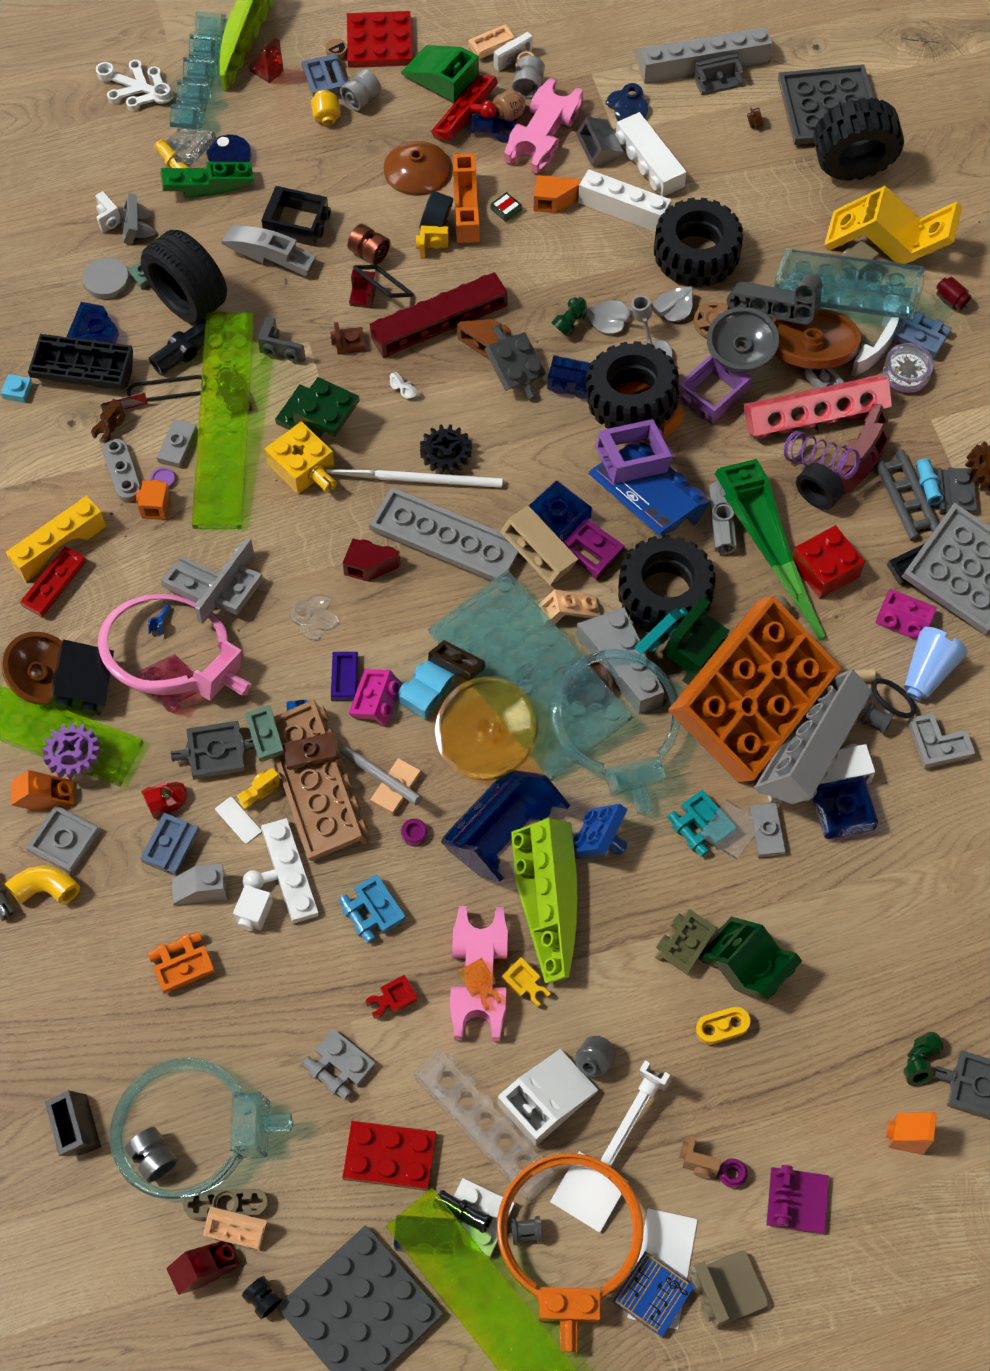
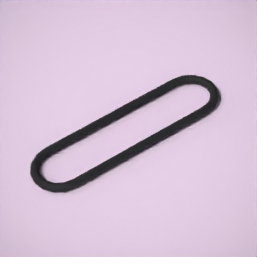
M191 375L137 382L129 386L127 396H131V390L136 386L195 378L205 381L204 389L196 392L149 397L147 401L199 395L207 391L209 381L205 376Z

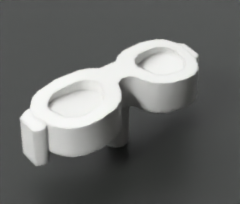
M397 372L391 373V387L393 389L400 388V393L404 398L409 399L420 395L421 392L417 391L410 381L404 383L403 378Z

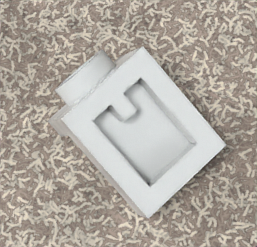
M103 191L95 195L98 203L96 209L99 213L96 218L100 230L105 233L115 228L122 221L118 208Z

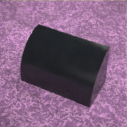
M68 1090L45 1102L59 1156H75L101 1148L87 1094Z

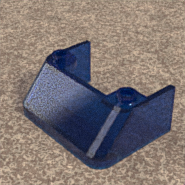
M509 770L500 775L443 836L441 843L451 854L478 876L501 882L504 878L498 872L501 860L497 854L512 839L511 832L522 828L528 820L541 821L546 819L553 807L568 809L570 804L546 775Z

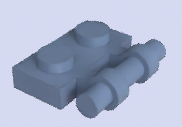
M908 309L905 318L901 320L894 332L892 340L935 359L952 328L944 325V322L937 319L935 321L924 316L925 313L920 311L916 313Z

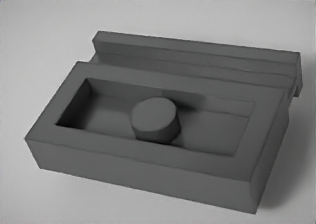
M937 468L938 486L943 496V501L938 504L939 514L947 513L951 506L956 503L972 515H975L977 506L975 485L972 482L974 476L967 474L971 468H948V470Z

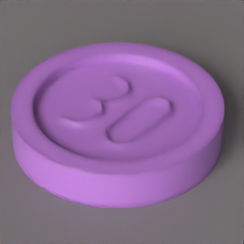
M166 467L156 469L150 477L151 480L167 482L169 489L175 483L173 471Z

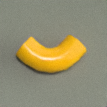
M47 865L28 867L4 883L8 891L20 904L36 893L46 892L51 894L60 905H64L73 900L80 891V885L70 875L60 868Z

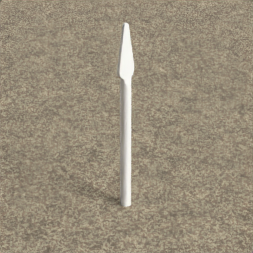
M326 470V473L369 479L502 488L503 479L386 470Z

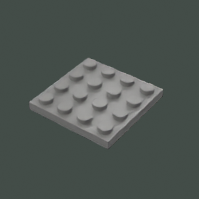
M954 503L901 577L983 634H986L990 629V526Z

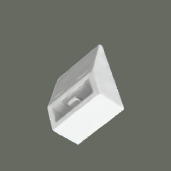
M559 1049L505 1089L498 1096V1106L536 1147L596 1094L598 1089L567 1055Z

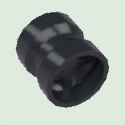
M265 1276L255 1280L242 1293L244 1300L255 1307V1313L260 1319H264L277 1308L276 1306L283 1301V1298L277 1291L271 1290L270 1282Z

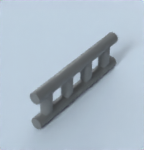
M899 450L895 453L896 460L884 462L881 456L875 466L910 540L914 541L919 538L917 531L931 528L933 533L939 522L931 505L927 503L926 495L920 486L905 451ZM902 468L907 479L894 482L889 471ZM911 488L916 499L903 502L898 491ZM921 507L926 519L913 522L908 511Z

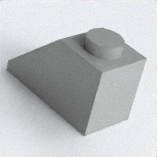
M222 863L194 866L172 878L173 905L228 900L226 873Z

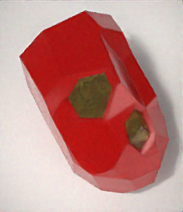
M163 782L141 791L153 819L162 817L164 813L169 814L180 809L187 797V790L184 784L179 782Z

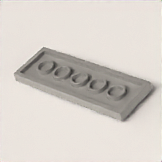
M393 487L389 490L369 524L371 531L500 585H503L520 554L500 531Z

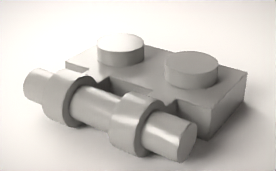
M332 1029L315 1048V1052L322 1058L315 1062L308 1056L302 1063V1066L309 1070L311 1077L315 1080H321L328 1086L327 1090L333 1095H339L343 1100H346L352 1092L345 1084L350 1080L358 1087L376 1066L373 1060L335 1029ZM329 1065H332L341 1074L335 1078L326 1069Z

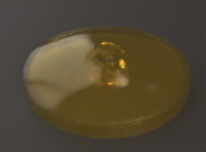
M490 676L471 679L455 688L442 703L435 725L437 746L444 760L460 774L476 780H495L517 770L530 756L538 735L536 710L525 692L506 679Z

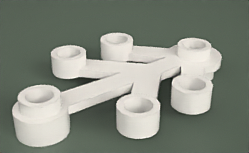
M139 60L129 62L130 72L134 74L135 79L114 72L113 65L109 62H102L96 67L97 76L102 82L114 81L128 86L119 90L112 89L108 91L107 97L110 104H119L123 97L141 92L147 93L139 97L131 96L126 99L127 109L135 112L140 109L142 104L153 101L164 104L173 98L172 88L162 82L160 68L156 66L150 67L147 71L149 80L154 82V86L146 83L142 72V64Z

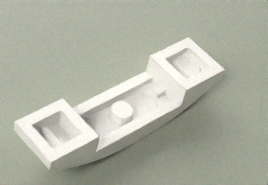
M894 295L885 310L881 325L886 328L874 347L864 344L854 361L851 375L857 376L869 370L888 350L900 316L899 296Z

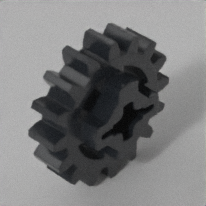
M441 424L437 431L434 428H430L431 435L426 433L423 435L424 441H420V457L423 458L425 466L430 464L431 471L438 468L440 474H443L444 470H448L450 474H453V468L461 471L462 464L468 465V458L472 457V442L468 440L467 433L461 435L460 427L453 430L452 425L449 424L448 428L444 429Z

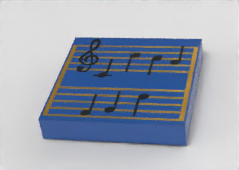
M645 1251L612 1302L662 1338L693 1290V1286Z

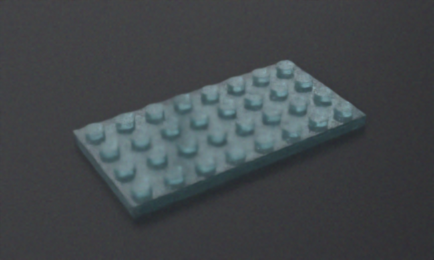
M508 570L428 629L430 635L438 644L445 640L485 661V669L470 681L471 685L550 781L554 780L633 719L631 713Z

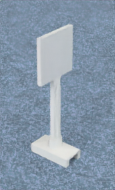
M646 1060L639 1070L640 1077L643 1079L638 1088L640 1091L600 1160L609 1166L614 1162L649 1098H653L658 1088L666 1091L671 1082L670 1074L666 1072L661 1079L658 1078L659 1072L654 1071L651 1074L650 1063ZM571 1165L550 1202L600 1233L622 1194L608 1178L599 1172L587 1167Z

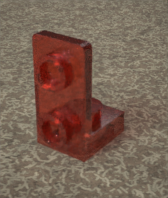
M274 38L262 49V54L249 65L250 72L268 83H271L284 71L280 40Z

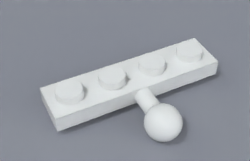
M287 818L261 825L274 870L263 873L256 870L248 871L243 876V886L248 885L261 889L264 883L278 880L292 924L318 917V910Z

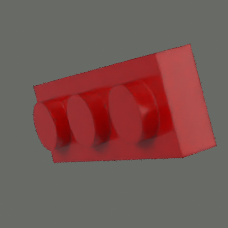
M64 546L20 601L22 607L43 617L87 562L86 558Z

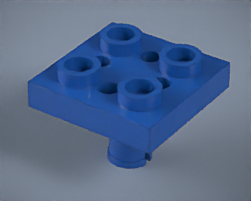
M621 804L590 809L583 818L584 823L580 831L573 838L575 858L606 855L608 849L616 856L621 855L627 847V842L618 837L616 833L628 809Z

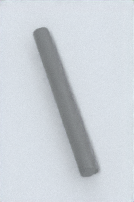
M348 746L343 748L341 754L414 805L421 803L422 796Z

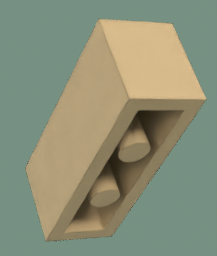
M529 506L511 516L500 531L549 585H552L569 573L578 560L573 552Z

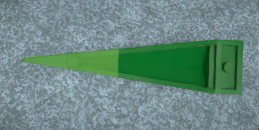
M754 459L718 468L714 474L726 493L724 495L725 499L817 637L822 641L825 634L801 581L780 521L769 478L759 461Z

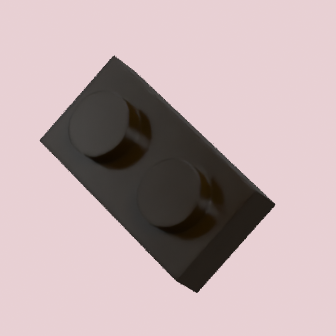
M445 640L428 653V661L469 682L485 669L484 660Z

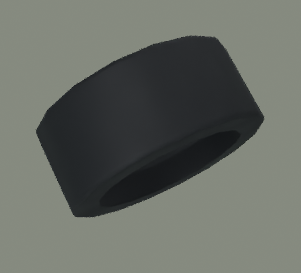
M820 463L809 464L796 478V486L801 496L812 506L821 510L832 508L844 494V486L840 478L833 470Z

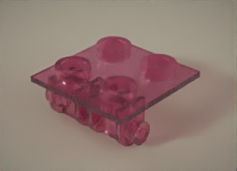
M174 654L136 672V675L143 680L158 681L185 675L189 679L193 677L194 672ZM188 691L173 695H151L156 697L155 699L158 702L162 701L161 704L165 707L166 711L176 713L180 709L179 702L196 694V692Z

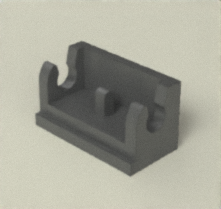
M737 53L695 63L694 80L701 95L743 85V80L740 76L743 73V68Z

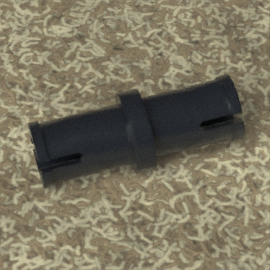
M445 1190L439 1191L434 1199L433 1206L453 1216L456 1222H464L479 1230L482 1234L489 1229L492 1216L472 1207L470 1201L466 1199L461 1201Z

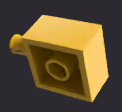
M302 421L264 448L267 465L297 494H300L314 482L325 493L330 492L328 486L332 490L336 487V480L326 473V470H332L335 467L333 451Z

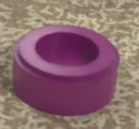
M420 819L407 820L401 828L403 841L413 847L422 845L428 837L426 824Z

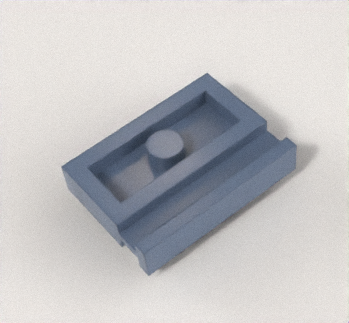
M164 813L140 858L141 862L162 871L171 872L177 876L200 831L199 826L191 825L187 821Z

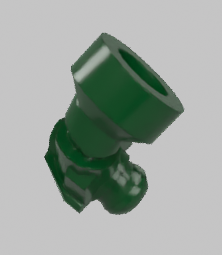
M583 297L569 299L567 303L568 310L562 315H557L551 322L568 337L575 330V321L585 318L587 302Z
M927 1032L916 1038L913 1048L907 1054L909 1058L903 1073L907 1083L911 1086L923 1085L934 1077V1071L930 1062L923 1059H927L929 1055L939 1054L940 1050L944 1048L943 1041L935 1032Z

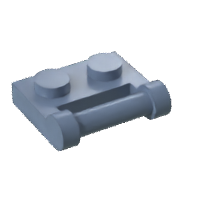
M332 54L302 61V68L313 97L316 92L321 90H329L331 93L340 94V88L348 82L345 80L341 69L339 55ZM326 67L333 69L337 80L336 83L331 82Z

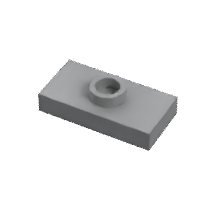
M174 419L159 451L157 461L181 468L196 434L197 426Z
M776 803L750 805L749 812L758 858L785 855Z

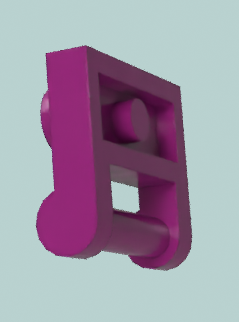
M585 519L563 542L578 558L576 563L588 570L596 580L603 576L605 570L620 556L625 545L588 519ZM575 544L579 545L600 560V562L596 565L575 550L573 546Z

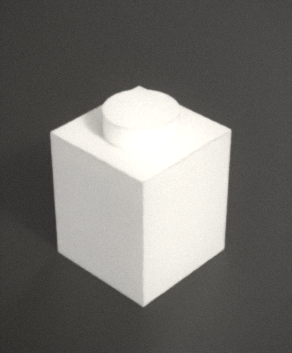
M245 885L233 912L235 922L238 923L237 925L247 931H252L253 929L261 931L273 904L271 894Z

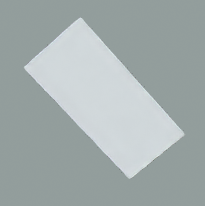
M648 1208L644 1225L643 1243L638 1261L646 1251L687 1280L697 1219ZM682 1307L668 1328L678 1329ZM628 1314L627 1317H628L629 1319H634V1320H636L635 1318H633L631 1315Z

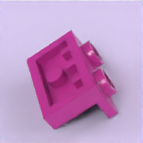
M889 589L877 616L876 624L917 640L919 632L924 627H929L937 607Z
M365 669L349 714L356 719H374L380 726H387L402 685L401 681L391 670Z

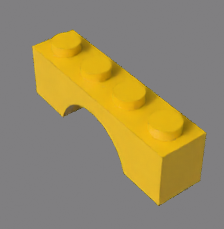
M85 496L7 550L6 555L11 566L26 583L47 569L50 557L60 546L77 538L88 540L107 527L102 512L88 496Z

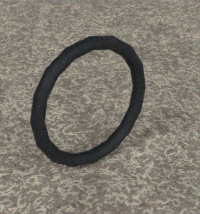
M883 678L875 679L871 683V690L875 698L889 712L905 719L912 718L916 714V705L913 699L899 685ZM882 683L897 690L908 701L911 712H900L885 702L877 690V684Z

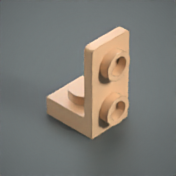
M554 590L538 604L543 626L553 627L565 615L584 618L600 616L596 596L590 594Z

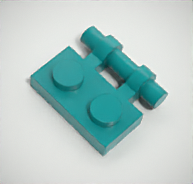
M676 608L658 623L634 648L641 655L648 650L651 653L669 639L668 635L670 636L689 612L685 608L680 610Z
M703 789L682 804L681 808L686 813L684 816L680 817L676 811H673L667 817L673 824L672 828L675 832L681 833L688 841V847L692 851H696L700 857L705 856L709 852L708 848L703 844L705 841L709 840L716 847L736 832V827ZM692 822L701 830L697 835L688 826Z

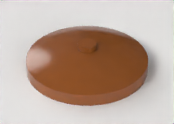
M820 308L813 321L809 324L771 319L779 333V344L775 356L789 364L811 369L832 368L849 362L859 352L861 332L858 326L851 319L838 312Z

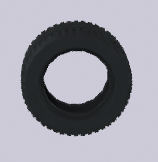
M169 230L144 248L140 258L143 273L156 295L179 318L187 322H201L225 302L227 285L223 274L211 255L192 236L181 230Z

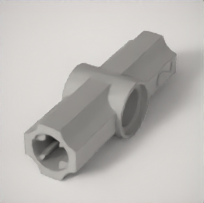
M715 481L709 484V498L711 501L710 525L713 529L714 549L720 555L730 554L737 549L734 526L735 512L725 499L724 495L726 493L719 481Z

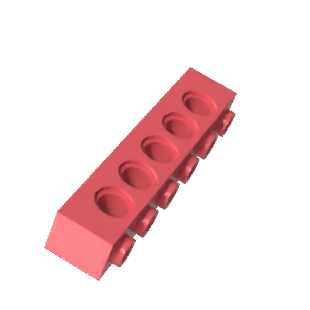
M878 375L744 404L747 432L756 436V438H766L772 432L789 433L793 431V428L800 426L801 428H812L816 426V423L823 421L829 424L838 422V418L847 417L848 419L861 417V413L870 412L873 404H882L883 408L892 407L889 379ZM867 393L866 401L860 403L861 396ZM844 397V405L838 408V401ZM821 402V410L818 413H815V406ZM798 407V415L792 418L791 413L793 409ZM776 412V419L769 423L768 418L770 414Z

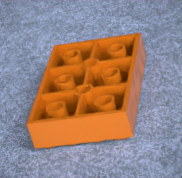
M769 596L756 601L668 711L738 783L753 781L837 675L841 667L774 596Z

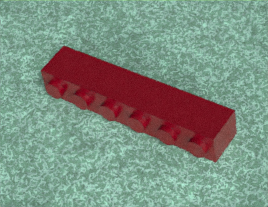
M495 272L483 275L467 284H461L455 289L442 292L426 301H420L414 306L399 310L385 318L377 319L370 323L371 339L381 356L385 358L457 327L459 322L473 321L507 307L508 292Z

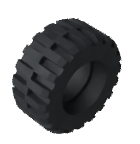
M862 97L855 101L851 99L846 101L845 104L834 106L832 111L828 110L824 114V118H820L813 132V140L821 169L829 176L839 180L842 178L845 180H853L855 178L860 180L870 175L871 177L879 171L886 170L888 165H892L897 157L900 156L904 146V136L896 109L882 99L879 101V99L873 97L870 99Z
M694 197L688 198L685 202L683 200L676 202L674 207L672 205L668 207L665 213L658 219L654 241L655 261L666 276L670 275V279L675 282L681 281L682 285L689 286V284H692L695 287H702L704 284L708 286L714 285L716 281L721 282L727 278V275H731L739 263L743 242L742 224L735 213L731 214L730 208L726 205L721 206L720 202L716 200L712 202L702 197L701 200H695ZM689 236H702L710 239L716 245L706 249H696L685 245L680 240Z
M634 341L633 344L622 342L620 346H610L607 348V352L602 351L596 356V360L594 359L591 362L589 371L586 374L589 410L595 416V420L601 425L605 424L607 429L651 419L654 420L657 428L665 424V420L668 421L674 415V411L679 404L678 368L671 356H666L664 350L661 348L655 349V346L650 343L644 345L641 344V341ZM631 381L643 382L651 386L649 390L634 395L622 394L614 390L617 386Z
M663 535L662 538L658 539L657 536L648 538V542L640 541L636 544L635 549L632 548L628 551L626 559L622 561L620 568L618 598L619 602L622 603V608H625L627 614H630L632 622L635 624L641 623V628L649 631L650 628L653 629L676 608L678 610L685 608L689 612L701 596L710 602L706 609L707 612L709 611L715 589L716 573L713 572L714 566L712 561L707 560V553L703 549L698 550V545L690 541L687 543L684 541L685 538L677 536V539L670 538V535ZM669 572L684 579L690 589L676 597H662L651 592L643 581L652 574Z

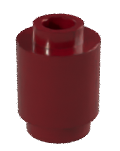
M952 276L948 279L946 277L943 278L936 287V295L953 309L962 310L972 297L969 294V290Z

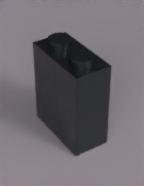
M63 639L58 652L49 705L65 711L70 709L81 711L82 714L87 716L101 715L106 703L110 672L100 657L98 647ZM109 649L110 654H111V656H112V658H113V656H114V650H110V649Z

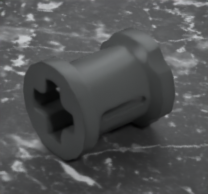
M871 702L861 719V723L867 722L880 729V733L884 734L894 714L886 713L875 707V703Z
M535 1216V1219L517 1221L515 1218L511 1219L513 1245L531 1240H537L538 1243L543 1242L540 1216Z

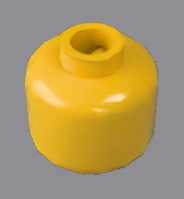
M321 90L315 93L310 102L314 120L325 126L334 124L335 120L341 115L337 95L329 90Z

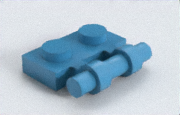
M377 874L354 887L358 898L351 901L346 894L338 900L343 907L342 912L347 918L350 917L356 926V933L359 937H363L367 944L376 939L371 931L374 927L378 926L384 934L406 920V916ZM364 906L371 915L366 920L359 913V910Z

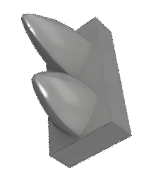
M128 193L123 206V243L133 244L135 237L146 238L157 234L154 228L138 221L152 216L153 213L144 205L137 203L136 194Z

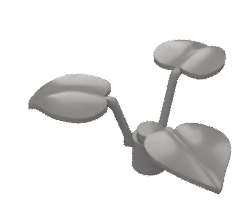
M691 286L682 287L663 293L655 300L654 305L645 295L634 297L631 302L632 307L629 308L621 301H606L593 307H587V315L596 330L606 335H614L624 329V322H629L633 314L637 321L644 324L647 343L653 344L655 349L661 348L666 352V356L672 357L671 347L666 341L659 340L652 343L647 321L651 317L652 311L659 318L664 316L669 322L685 320L692 312L693 289Z

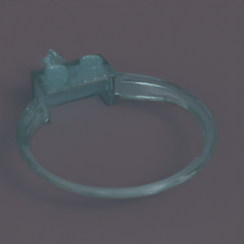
M625 650L597 651L576 661L560 678L551 702L553 730L559 744L575 763L592 773L606 778L611 795L631 790L637 814L647 813L653 809L646 786L661 783L666 778L661 761L675 743L680 722L672 715L668 735L661 747L656 751L659 756L603 769L604 763L584 755L568 739L561 720L562 697L569 681L582 668L593 662L612 658L638 662L650 669L667 690L671 706L678 696L667 675L649 659Z
M175 1058L147 1069L125 1090L116 1106L111 1121V1151L120 1173L139 1191L162 1199L186 1198L203 1193L221 1184L235 1171L244 1158L268 1157L269 1132L291 1131L293 1127L292 1114L269 1115L270 1101L261 1092L244 1093L233 1077L214 1063L198 1058ZM181 1069L203 1071L223 1082L233 1095L230 1151H234L233 1155L229 1156L224 1165L214 1175L195 1186L178 1190L161 1189L152 1186L135 1174L124 1155L122 1128L127 1110L136 1095L155 1078Z

